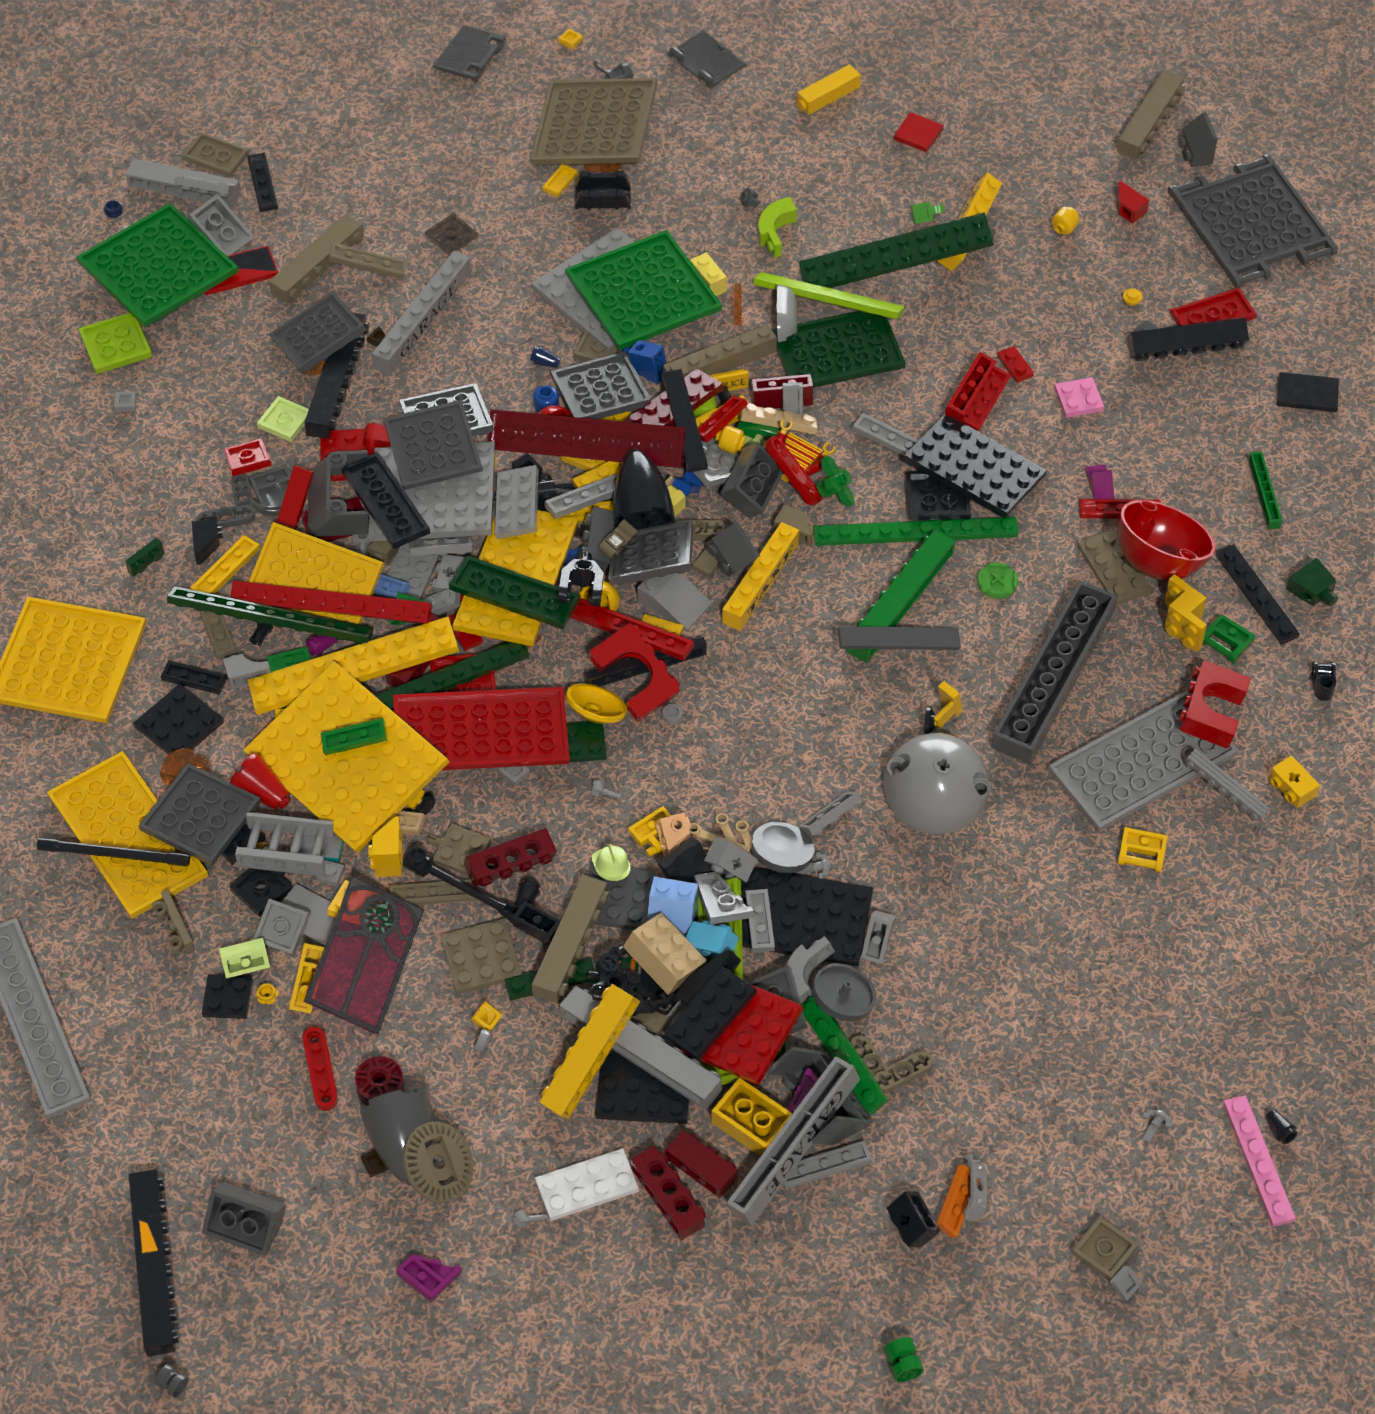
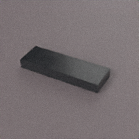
M169 660L160 676L163 681L218 695L221 694L228 679L225 674Z

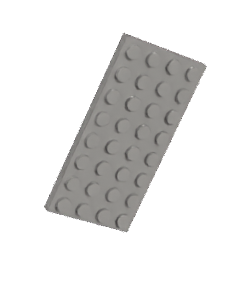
M1187 690L1049 765L1048 771L1098 832L1199 777L1197 772L1190 769L1184 763L1195 748L1217 766L1238 754L1239 750L1232 742L1229 748L1226 749L1179 731L1182 722L1178 720L1182 710H1186V707H1183L1186 696L1190 695Z

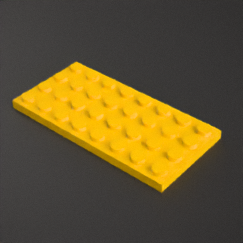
M537 510V532L497 539L495 535V515L492 523V535L487 536L479 560L556 586L577 530L579 518L562 516L554 519L549 512ZM464 595L453 623V630L534 647L542 622Z
M123 751L47 792L48 797L79 843L184 853L139 830L138 825L158 800ZM88 855L131 919L153 908V902L163 901L162 892L168 890L172 897L208 877V872L200 860L190 856L189 866L185 867L169 865L167 863Z

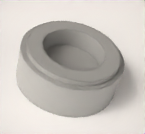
M667 704L662 709V718L668 724H677L683 718V709L678 704Z
M482 1029L476 1042L475 1050L482 1053L485 1052L492 1035L491 1031Z

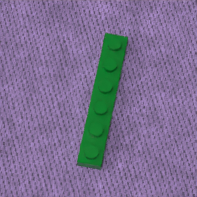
M812 995L802 1004L805 1018L832 1059L836 1056L854 1066L860 1080L853 1088V1091L867 1113L874 1114L889 1101L836 1019L825 1013L817 1005Z

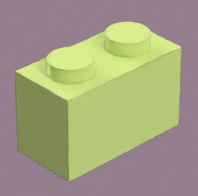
M263 938L219 949L226 978L270 967Z

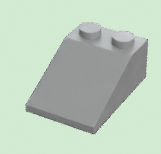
M216 194L194 210L187 218L226 256L234 254L255 238L219 194Z
M682 573L648 578L637 588L639 603L671 622L684 625V630L686 631L712 605V602Z

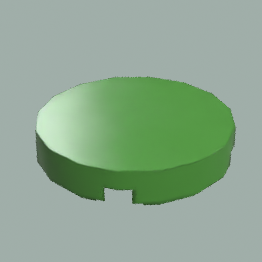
M999 562L990 563L979 571L977 584L980 591L986 596L1001 599L1012 595L1016 591L1018 576L1015 570L1010 569V566Z

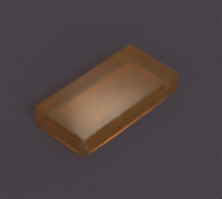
M734 284V325H742L741 284Z

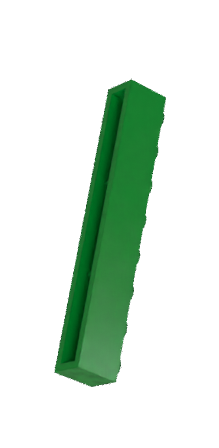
M936 530L930 536L927 535L920 549H916L913 552L911 560L902 566L900 574L897 577H893L889 588L881 592L878 602L870 606L864 619L861 618L856 627H896L952 556L955 549V540ZM846 649V652L868 663L878 649Z

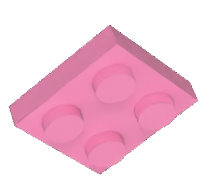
M1093 377L1055 384L1054 389L1065 418L1104 411V405Z

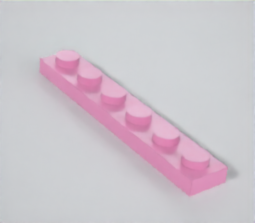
M1246 1095L1224 1100L1223 1106L1272 1227L1294 1222V1213Z

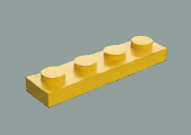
M243 535L190 587V590L215 595L260 550V545Z

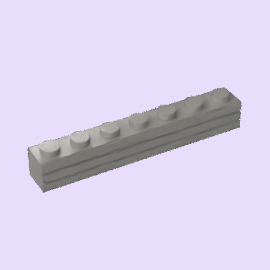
M1196 748L1185 760L1184 763L1190 769H1193L1211 786L1218 789L1219 793L1225 795L1230 802L1235 803L1251 819L1259 822L1270 809Z

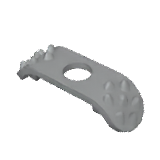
M964 1155L963 1158L967 1160V1166L971 1168V1197L968 1198L964 1217L968 1221H975L983 1216L987 1208L986 1166L980 1164V1160H974L973 1155ZM977 1179L980 1181L981 1191L977 1187Z

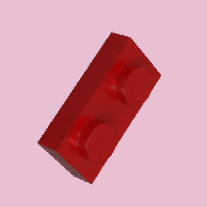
M1015 346L997 352L998 359L1016 383L1034 376L1033 370Z

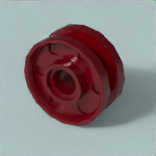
M375 1056L365 1060L359 1065L355 1073L356 1092L359 1099L368 1106V1100L398 1090L403 1092L404 1080L400 1065L393 1059L385 1056ZM377 1081H384L381 1084L375 1083Z

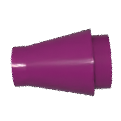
M316 635L309 637V640L305 641V646L308 647L311 656H319L333 644L337 643L338 640L334 637Z

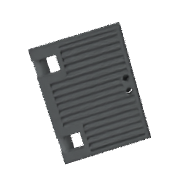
M463 25L432 67L471 78L472 82H477L494 54H498L504 47L506 36ZM491 40H496L497 44H491L490 42ZM471 67L476 68L475 73L469 71Z
M704 30L676 48L671 47L667 53L670 57L675 56L677 62L696 78L705 80L706 86L710 89L747 66L745 62Z

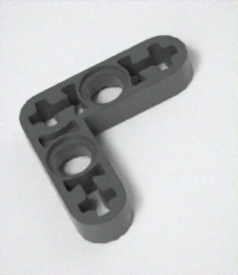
M240 474L233 476L231 479L234 507L201 512L197 515L196 521L214 519L216 517L217 525L222 526V528L252 523L255 519V511L251 503L252 493L248 476ZM242 481L243 489H239L238 482ZM242 496L248 497V500L245 502L238 501ZM225 515L231 517L228 521L220 520Z

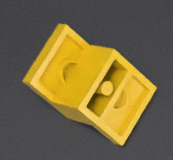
M1174 574L1169 579L1164 601L1168 607L1164 629L1171 637H1176L1187 649L1198 652L1202 648L1207 624L1202 621L1207 598Z

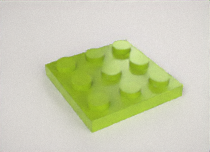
M130 313L78 328L96 374L152 357L141 326Z

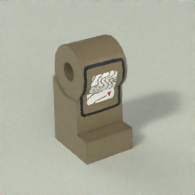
M624 519L603 540L598 548L612 559L633 540L638 531Z

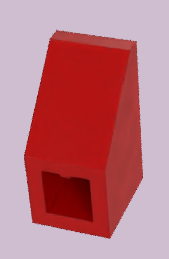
M1120 180L1116 193L1118 214L1133 224L1147 213L1149 199Z

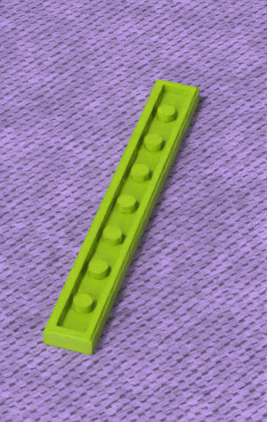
M760 272L754 278V285L777 290V285H784L790 288L797 296L893 319H898L905 309V306L764 272Z

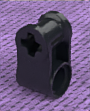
M1313 661L1311 672L1314 694L1317 699L1328 701L1333 697L1336 687L1335 662L1319 664L1317 661Z

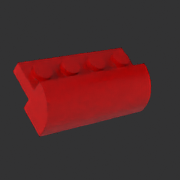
M979 352L945 409V415L951 416L979 431L1009 381L1011 374L995 366L996 360Z

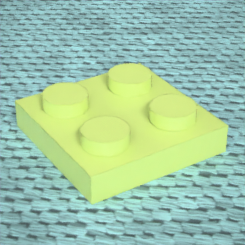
M278 396L257 422V426L261 430L292 442L305 426L304 422L309 409Z

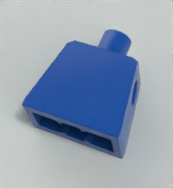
M639 340L632 348H624L623 352H626L637 374L658 385L663 379V365L667 364L663 346Z

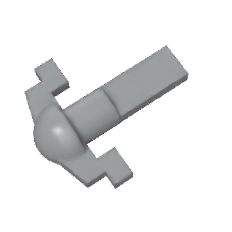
M816 852L817 860L821 859V862L810 863L808 867L796 873L823 870L822 873L818 874L820 879H824L829 874L831 863L825 854Z
M1149 1109L1148 1113H1143L1142 1117L1148 1120L1151 1116L1154 1117L1142 1139L1143 1141L1151 1144L1163 1121L1166 1122L1165 1127L1172 1129V1118L1163 1110Z

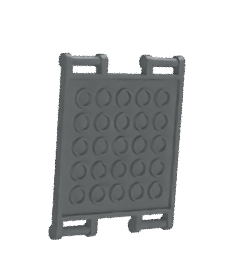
M1269 154L1245 164L1239 163L1234 165L1236 175L1212 183H1208L1204 176H1200L1194 181L1168 187L1169 195L1177 202L1227 273L1235 288L1262 277L1264 279L1270 277L1271 271L1268 267L1270 263L1297 255L1301 264L1306 265L1311 260L1338 253V248ZM1320 246H1326V248L1311 252L1309 254L1306 253V251L1318 248ZM1259 268V271L1241 277L1238 275Z

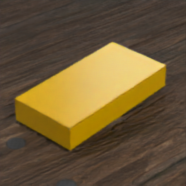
M561 164L542 186V191L558 198L578 175V170Z

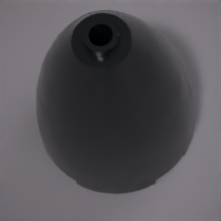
M639 449L632 450L627 454L617 475L613 496L615 529L624 519L636 530L675 522L673 504L666 482L651 458Z

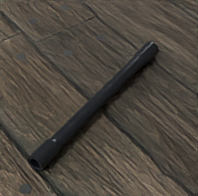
M41 837L37 840V850L77 853L167 863L169 865L188 867L190 863V854L122 848Z

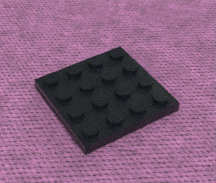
M660 1036L670 1047L680 1049V1047L672 1043L665 1036ZM611 1049L600 1070L596 1119L688 1124L690 1104L688 1098ZM684 1054V1056L688 1057L689 1059H694V1058H692V1057H690V1056Z

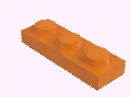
M965 1164L958 1165L937 1221L939 1229L951 1238L958 1237L965 1218L964 1210L968 1205V1198L971 1197V1169Z

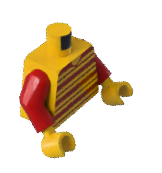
M783 419L780 423L782 429L776 437L781 439L808 476L820 472L822 469L821 459L834 454L836 447L834 446L832 451H827V446L830 442H826L822 450L791 432L787 435V430H790L792 427V421L788 428H784L782 425ZM783 472L780 479L789 482L790 480Z

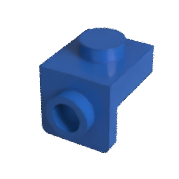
M687 470L684 477H677L672 483L684 495L698 493L703 484L693 472L688 473Z

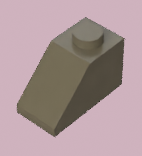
M784 504L774 520V532L780 523L783 522L799 529V543L811 547L813 532L803 511Z

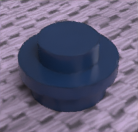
M111 200L105 204L104 213L107 217L116 218L123 213V207L118 201Z

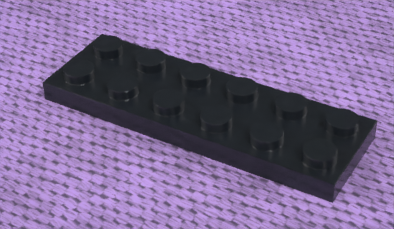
M378 452L342 468L343 475L393 549L430 534L429 526Z

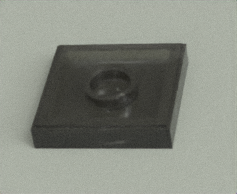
M452 213L426 230L425 236L450 256L453 251H458L478 238V233L455 213Z

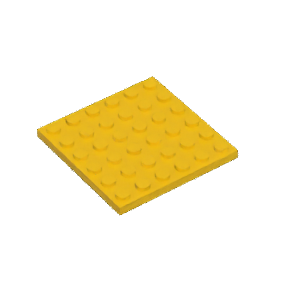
M27 596L0 660V704L107 724L146 627V618Z

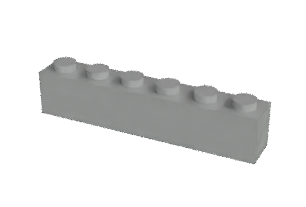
M134 158L125 174L128 187L200 202H207L216 195V192L202 193L198 192V188H192V190L181 189V185L174 184L176 176L183 175L235 185L234 193L228 194L227 197L220 196L230 208H234L241 194L239 180Z

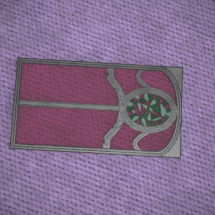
M352 876L303 1002L378 1035L424 909Z

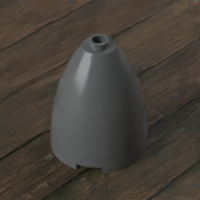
M424 1088L413 1089L414 1093H410V1091L402 1092L401 1090L386 1093L368 1100V1106L362 1105L359 1107L364 1127L376 1153L390 1172L402 1183H407V1186H411L408 1181L403 1166V1150L406 1140L417 1127L424 1123L432 1122L427 1090ZM432 1141L425 1143L426 1147L432 1145Z

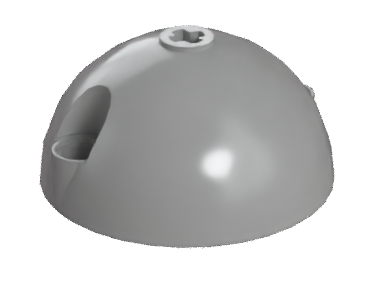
M945 733L920 735L902 744L887 763L883 779L884 793L891 810L906 825L927 834H948L967 827L980 816L991 792L987 769L979 754L964 740ZM892 768H896V769H898L900 772H899V773H893V772L891 771V769H892ZM976 789L982 790L984 794H979Z

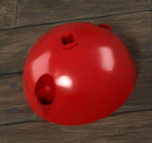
M1135 500L1126 503L1122 507L1117 530L1120 549L1128 562L1148 577L1169 581L1175 574L1180 579H1184L1205 566L1215 553V541L1209 531L1197 520L1172 506L1149 500Z

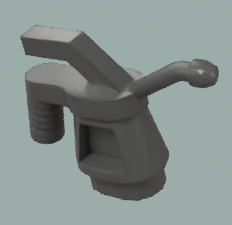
M596 60L593 61L595 67L605 73L604 79L634 78L628 63H621L611 70H605L598 65Z

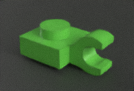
M930 201L910 205L914 224L933 220L932 214L945 212L944 204L931 206Z

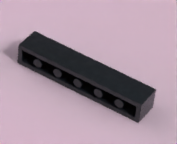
M1245 317L1131 332L1127 339L1131 359L1137 358V361H1145L1151 356H1156V359L1168 357V354L1183 356L1190 351H1194V354H1201L1206 352V349H1213L1216 352L1225 350V347L1232 346V349L1243 348L1249 341Z

